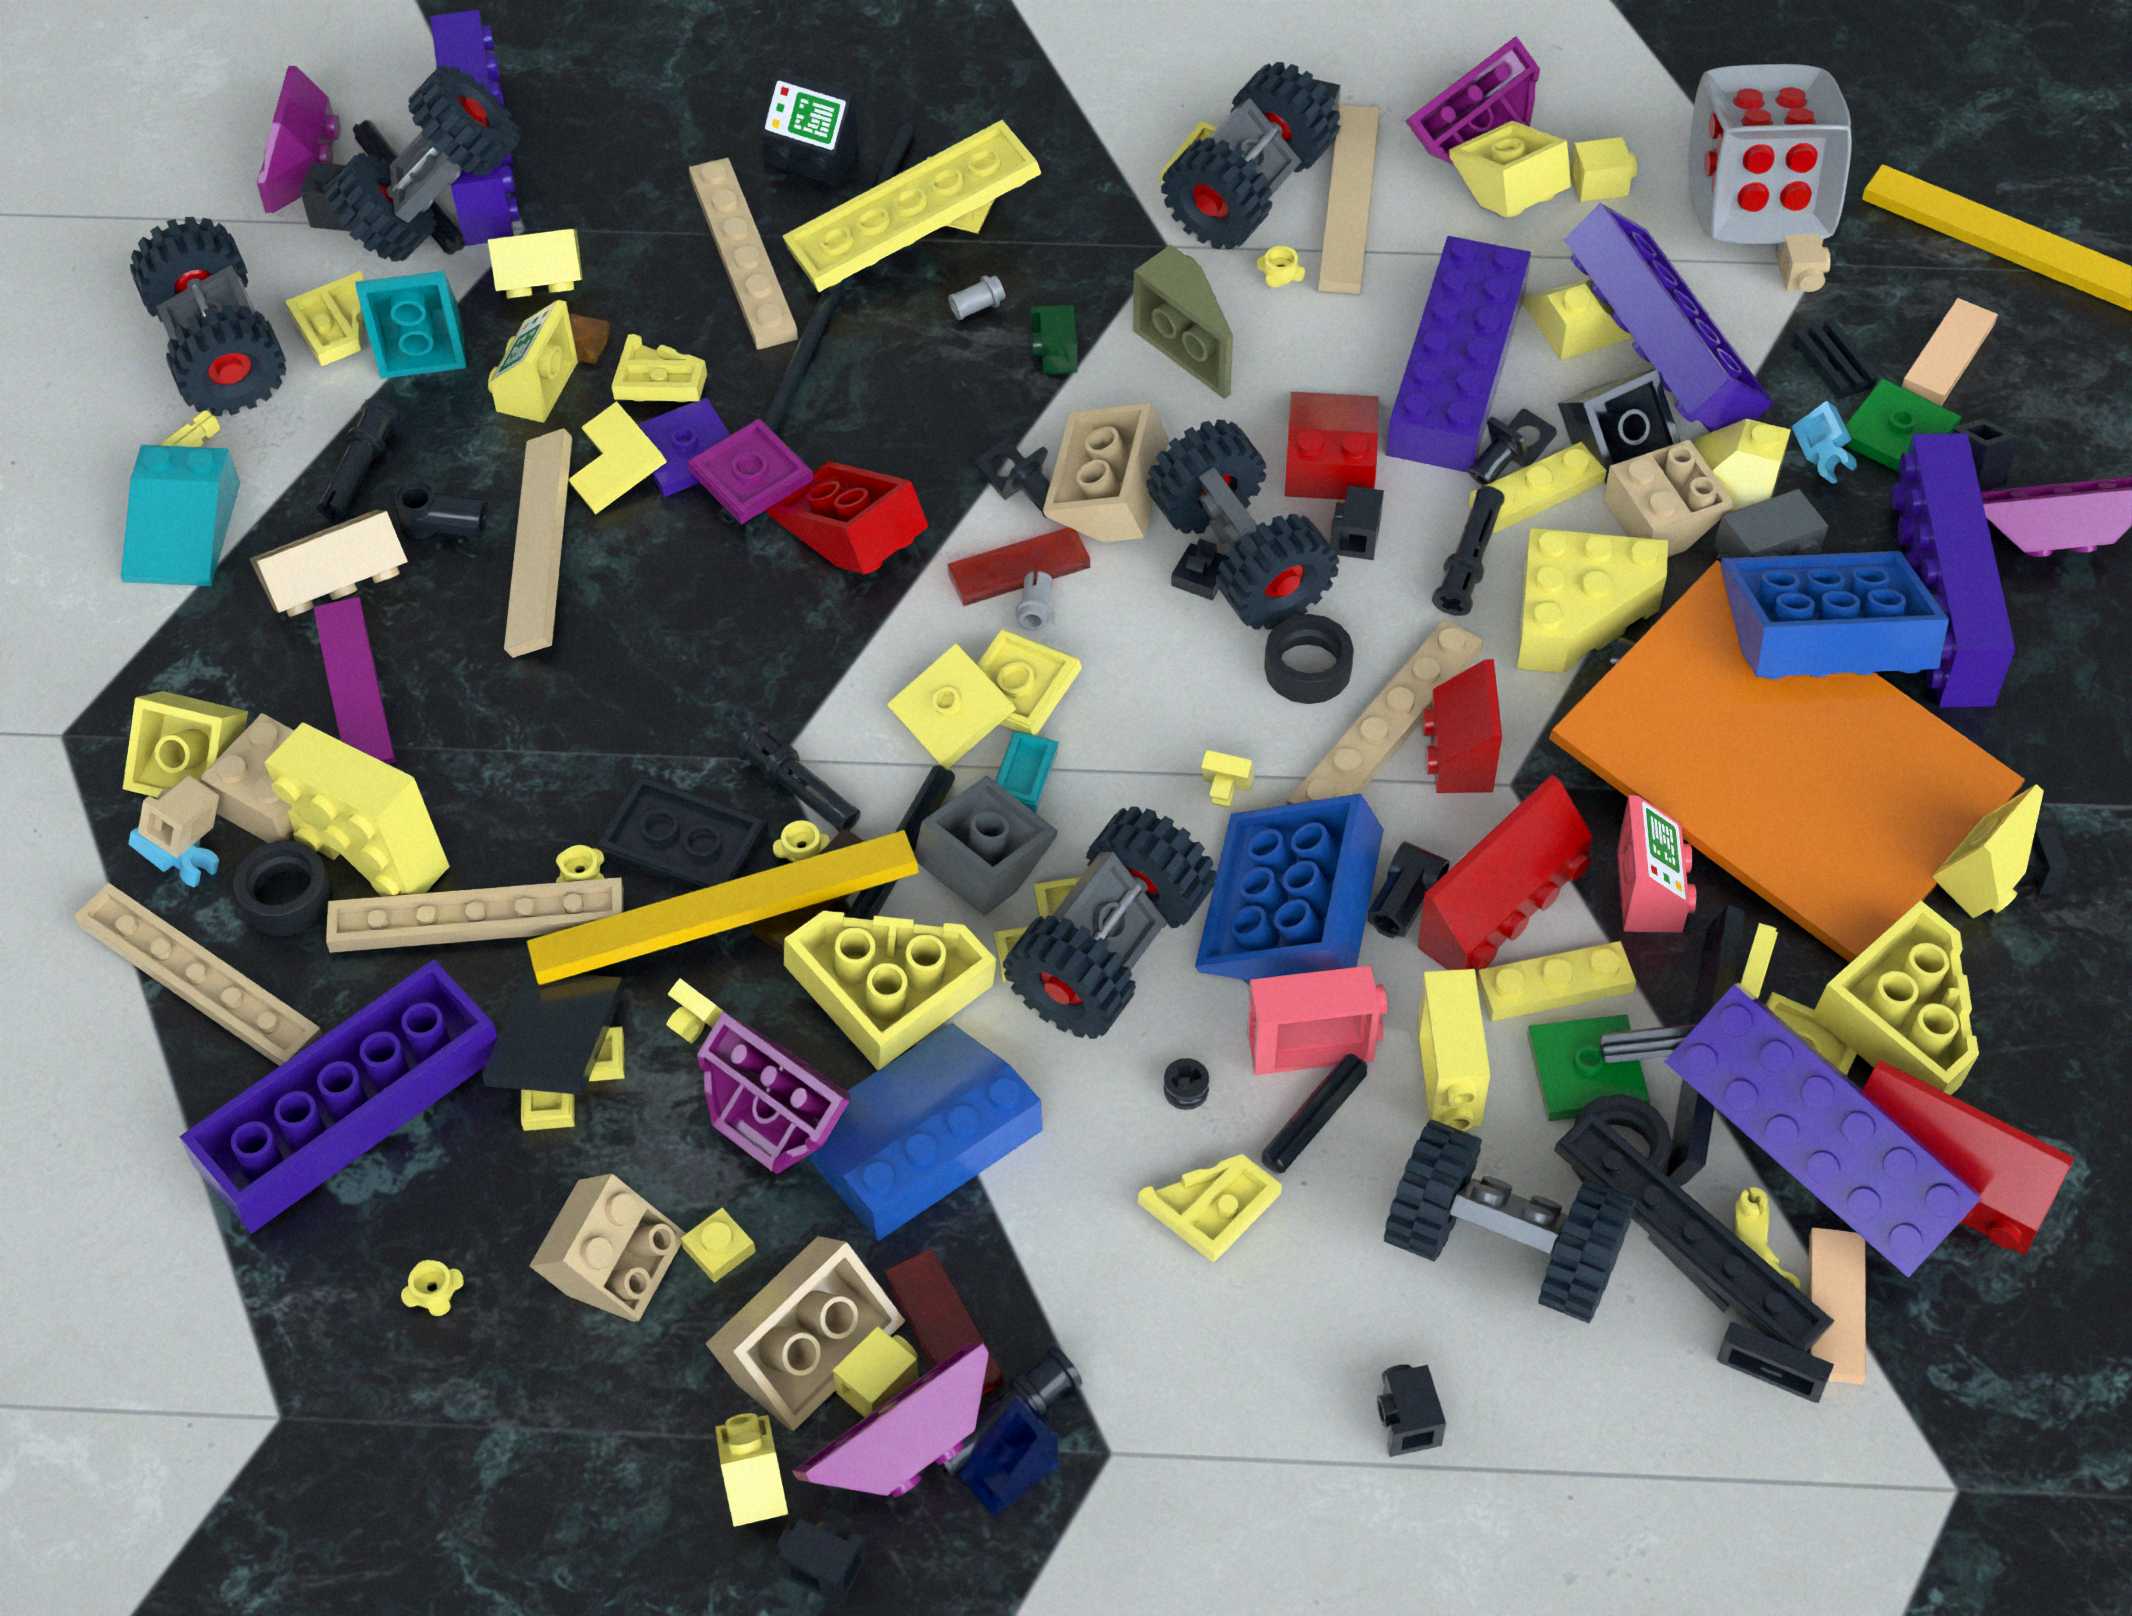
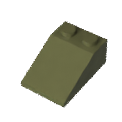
M1169 245L1134 270L1133 331L1223 399H1226L1231 395L1233 334L1202 267L1191 256L1185 255L1174 246Z

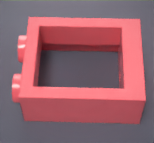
M1371 966L1250 979L1247 1036L1254 1074L1262 1075L1336 1066L1349 1053L1355 1054L1365 1062L1374 1061L1376 1041H1383L1384 1038L1381 1015L1387 1014V1000L1383 984L1375 985Z

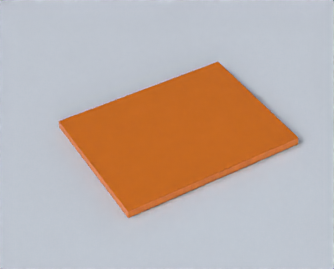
M1716 561L1552 729L1549 739L1626 797H1629V795L1640 796L1679 822L1682 827L1684 840L1851 963L1920 900L1923 902L1938 884L1932 878L1933 874L1983 816L2008 802L2020 789L2025 779L1876 673L1871 675L1835 673L1829 674L1826 677L1791 675L1780 679L1756 677L1741 652L1720 567L1721 563Z

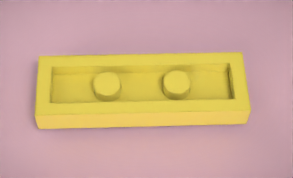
M1579 442L1485 485L1495 487L1505 496V501L1501 506L1492 531L1493 534L1604 483L1606 469L1585 445ZM1477 489L1470 492L1469 505L1471 507L1476 498Z
M1621 941L1478 970L1477 983L1491 1022L1632 993L1636 985L1634 974Z

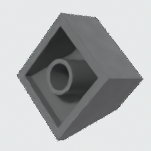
M986 775L922 821L914 856L919 865L985 916L1018 891L1056 838L1058 830Z

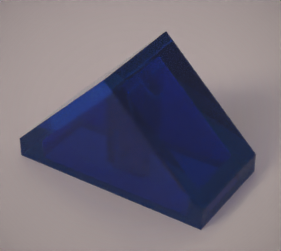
M1023 1395L1016 1396L959 1476L992 1514L1000 1513L1059 1466L1057 1433Z

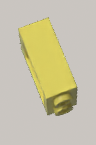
M1475 969L1424 972L1416 1026L1429 1120L1433 1119L1461 1131L1468 1130L1471 1127H1481L1490 1081V1068Z

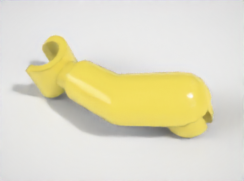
M1749 1187L1748 1192L1744 1190L1740 1194L1735 1205V1235L1799 1290V1279L1792 1273L1782 1271L1778 1266L1779 1259L1767 1245L1770 1211L1768 1205L1769 1198L1760 1188Z

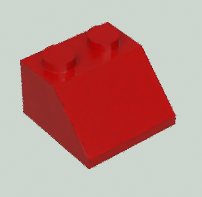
M1484 659L1434 688L1431 708H1423L1422 710L1423 736H1431L1432 746H1426V774H1435L1436 793H1490L1494 791L1502 741L1494 659Z

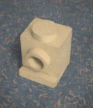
M1819 234L1786 235L1785 243L1778 244L1776 257L1786 291L1803 290L1805 292H1813L1824 285V273H1828L1830 270V253L1827 247H1822L1823 239L1820 240Z
M188 775L173 788H165L156 799L149 795L143 800L138 834L177 858L214 827L219 795L204 783L198 782Z

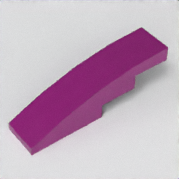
M360 597L314 607L341 741L386 764L395 763L396 760L387 726L388 721L379 687V678Z

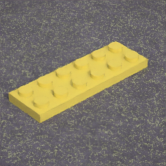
M1000 120L782 237L790 253L818 292L829 286L838 284L861 269L874 265L880 259L913 244L916 240L938 228L949 225L955 219L970 211L988 204L1000 195L1024 185L1027 181L1040 175L1041 171L1037 160L1005 122Z

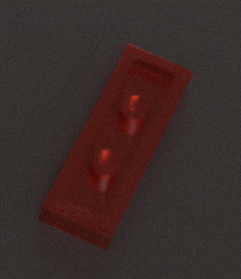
M1067 527L947 564L948 575L964 607L1023 589L1024 578L1029 572L1034 571L1033 585H1036L1038 571L1045 572L1052 579L1088 569L1090 568V556L1078 532Z
M932 1249L885 1270L886 1281L933 1367H936L967 1343H983L986 1347ZM990 1352L988 1354L982 1394L1004 1384L1003 1375Z

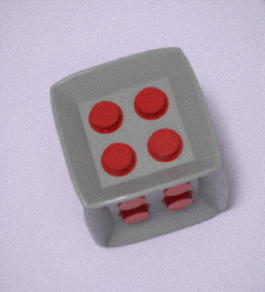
M1763 64L1720 67L1703 73L1696 93L1688 167L1691 199L1702 229L1711 239L1734 244H1784L1786 235L1819 234L1820 240L1834 234L1841 217L1845 198L1852 139L1851 119L1847 104L1837 82L1828 71L1809 65Z

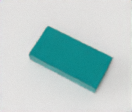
M1013 731L995 782L1034 813H1037L1057 755L1059 742Z

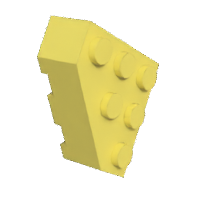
M1530 528L1524 562L1517 669L1565 673L1577 665L1578 659L1592 649L1600 650L1623 635L1627 626L1641 617L1646 620L1658 612L1667 577L1668 541Z
M303 722L264 762L273 781L271 787L275 794L290 804L321 834L323 840L332 849L344 856L382 897L426 893L449 868L448 861L414 777Z
M1921 900L1826 985L1812 1014V1017L1852 1048L1872 1067H1875L1878 1060H1881L1949 1095H1952L1962 1085L1979 1055L1977 1038L1972 1036L1969 1014L1972 1011L1967 975H1963L1960 954L1963 948L1960 932Z
M822 911L784 939V966L877 1070L889 1064L991 988L994 983L997 959L964 924L944 923L943 927L914 924V919L874 916V920L847 918L844 917L842 912Z

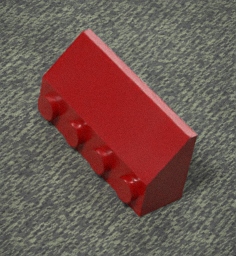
M1551 775L1425 893L1417 948L1446 970H1481L1487 968L1495 958L1498 947L1507 939L1511 941L1517 939L1527 927L1529 918L1538 909L1542 911L1547 910L1557 899L1560 888L1569 879L1577 881L1588 869L1591 863V858L1588 855L1592 834L1558 778Z
M1878 1060L1863 1091L1982 1193L1981 1200L1959 1224H1965L1981 1232L2002 1248L2014 1249L2026 1255L2075 1158Z

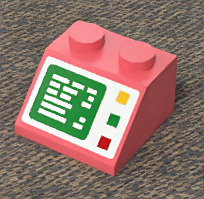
M1629 795L1617 847L1624 932L1683 933L1687 914L1695 913L1696 887L1695 884H1687L1686 873L1691 872L1692 867L1691 844H1683L1682 827L1679 822L1642 797Z

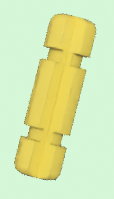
M207 410L201 411L190 420L193 423L192 425H189V423L184 424L159 445L200 447L204 443L201 439L209 440L219 432L218 420Z

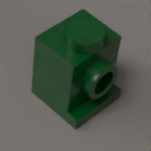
M1074 305L1031 307L1033 356L1042 357L1043 374L1077 373V336Z

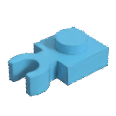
M1828 401L1791 426L1806 459L1817 465L1819 474L1829 482L1834 484L1838 481L1834 474V468L1837 463L1842 462L1843 465L1852 471L1857 468L1854 456L1841 448L1852 439L1837 408Z
M139 826L130 832L129 845L163 872L172 866L178 868L182 881L189 886L196 887L199 885L201 871L196 867L204 868L211 875L217 873L219 859L214 852L205 848H199L200 839L179 857L175 858L138 834Z

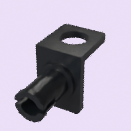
M1522 409L1508 426L1491 416L1487 420L1491 444L1477 461L1468 468L1469 474L1476 482L1485 486L1494 482L1512 460L1523 468L1533 464L1557 435L1556 428L1527 409ZM1525 426L1535 427L1540 432V438L1535 444L1527 446L1525 437L1517 432L1520 428Z
M1003 439L975 459L974 466L1004 500L1022 490L1042 512V515L1047 518L1043 508L1051 482L1042 473V466L1048 454V450L1044 446L1025 459L1008 439ZM1004 456L1014 462L1015 466L1011 469L1008 477L1000 476L993 471L991 462L994 458Z

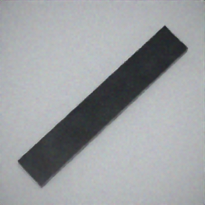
M1727 905L1707 927L1691 1024L1699 1023L1734 985L1745 917L1744 910ZM1683 1078L1667 1169V1176L1680 1186L1690 1181L1706 1165L1715 1108Z
M1592 1110L1556 1143L1554 1151L1587 1180L1636 1198L1635 1209L1631 1219L1765 1336L1807 1353L1831 1328L1834 1320Z

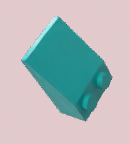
M445 271L355 282L380 379L467 368L464 329L457 300Z
M140 446L130 479L121 569L123 582L212 586L240 487V481L228 448Z

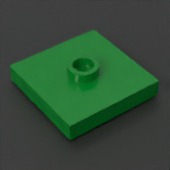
M1882 379L1845 425L1852 439L1845 446L1900 472L1901 454L1908 452L1913 434H1951L1953 428L1959 425L1961 416Z
M1627 1014L1528 1026L1527 1038L1548 1121L1576 1118L1586 1104L1602 1096L1623 1094L1640 1098L1649 1104L1650 1099L1640 1061L1606 1063L1603 1061L1600 1053V1035L1631 1030Z

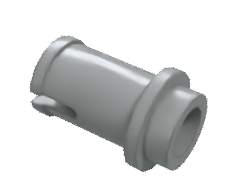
M984 275L980 279L981 282L948 296L950 307L958 320H962L964 317L990 305L994 308L1000 306V301L1005 299V292L1001 282L995 275L990 278Z
M1034 571L1026 574L1022 601L1016 606V617L1019 623L1029 630L1042 629L1052 617L1049 600L1051 589L1053 588V579L1042 571H1038L1035 586H1033Z

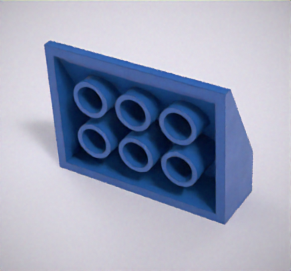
M1900 551L1722 558L1720 567L1741 652L1756 677L1766 679H1780L1791 675L1826 677L1829 674L1835 673L1871 675L1879 671L1916 673L1923 669H1939L1949 619Z
M1361 793L1232 813L1230 815L1216 874L1217 878L1215 879L1195 968L1198 972L1250 981V979L1357 967L1384 832L1383 827Z
M950 1023L849 1089L847 1092L851 1094L850 1101L823 1146L807 1155V1158L876 1242H878L1042 1131L1041 1099L1010 1064L955 1024Z

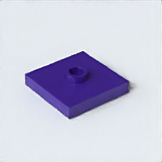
M707 397L637 424L666 460L665 464L650 474L664 497L699 484L700 482L689 471L688 460L730 436V433Z

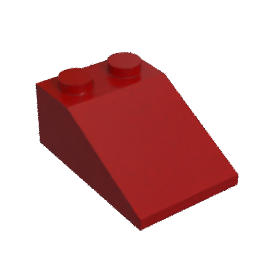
M1291 392L1284 497L1346 500L1348 485L1375 489L1378 447V396Z
M827 461L812 472V482L766 509L767 515L836 567L864 575L877 570L882 565L883 560L898 549L909 546L914 541L915 536L929 527L911 481L832 461Z

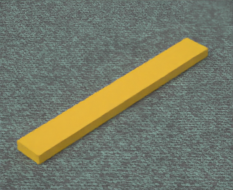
M1883 164L1864 189L1862 200L2132 311V266Z
M902 830L528 940L527 944L538 984L542 985L919 873L906 833Z

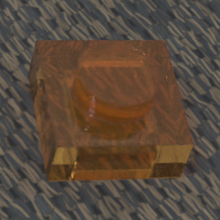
M569 314L577 359L596 364L611 334L609 321Z

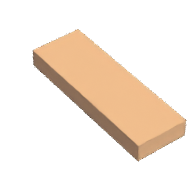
M1957 298L1905 376L1902 388L1942 406L1995 325L1998 314Z
M1812 1227L1809 1235V1299L1830 1316L1834 1323L1808 1351V1354L1834 1364L1828 1381L1862 1385L1866 1377L1865 1239L1857 1232Z

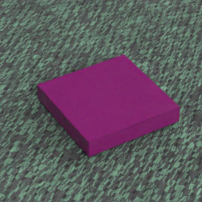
M760 418L688 460L689 471L740 524L745 523L813 481L812 470Z

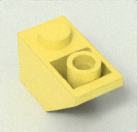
M745 1413L729 1418L725 1425L716 1426L721 1468L733 1525L739 1526L787 1515L788 1510L769 1416L757 1417L756 1414Z

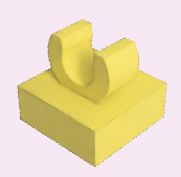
M1206 750L1201 769L1204 780L1213 782L1210 791L1211 803L1230 808L1235 788L1251 791L1255 776L1253 761Z
M679 978L668 995L681 1004L682 1007L671 1015L666 1025L692 1044L700 1036L705 1023L711 1028L714 1027L723 1010Z

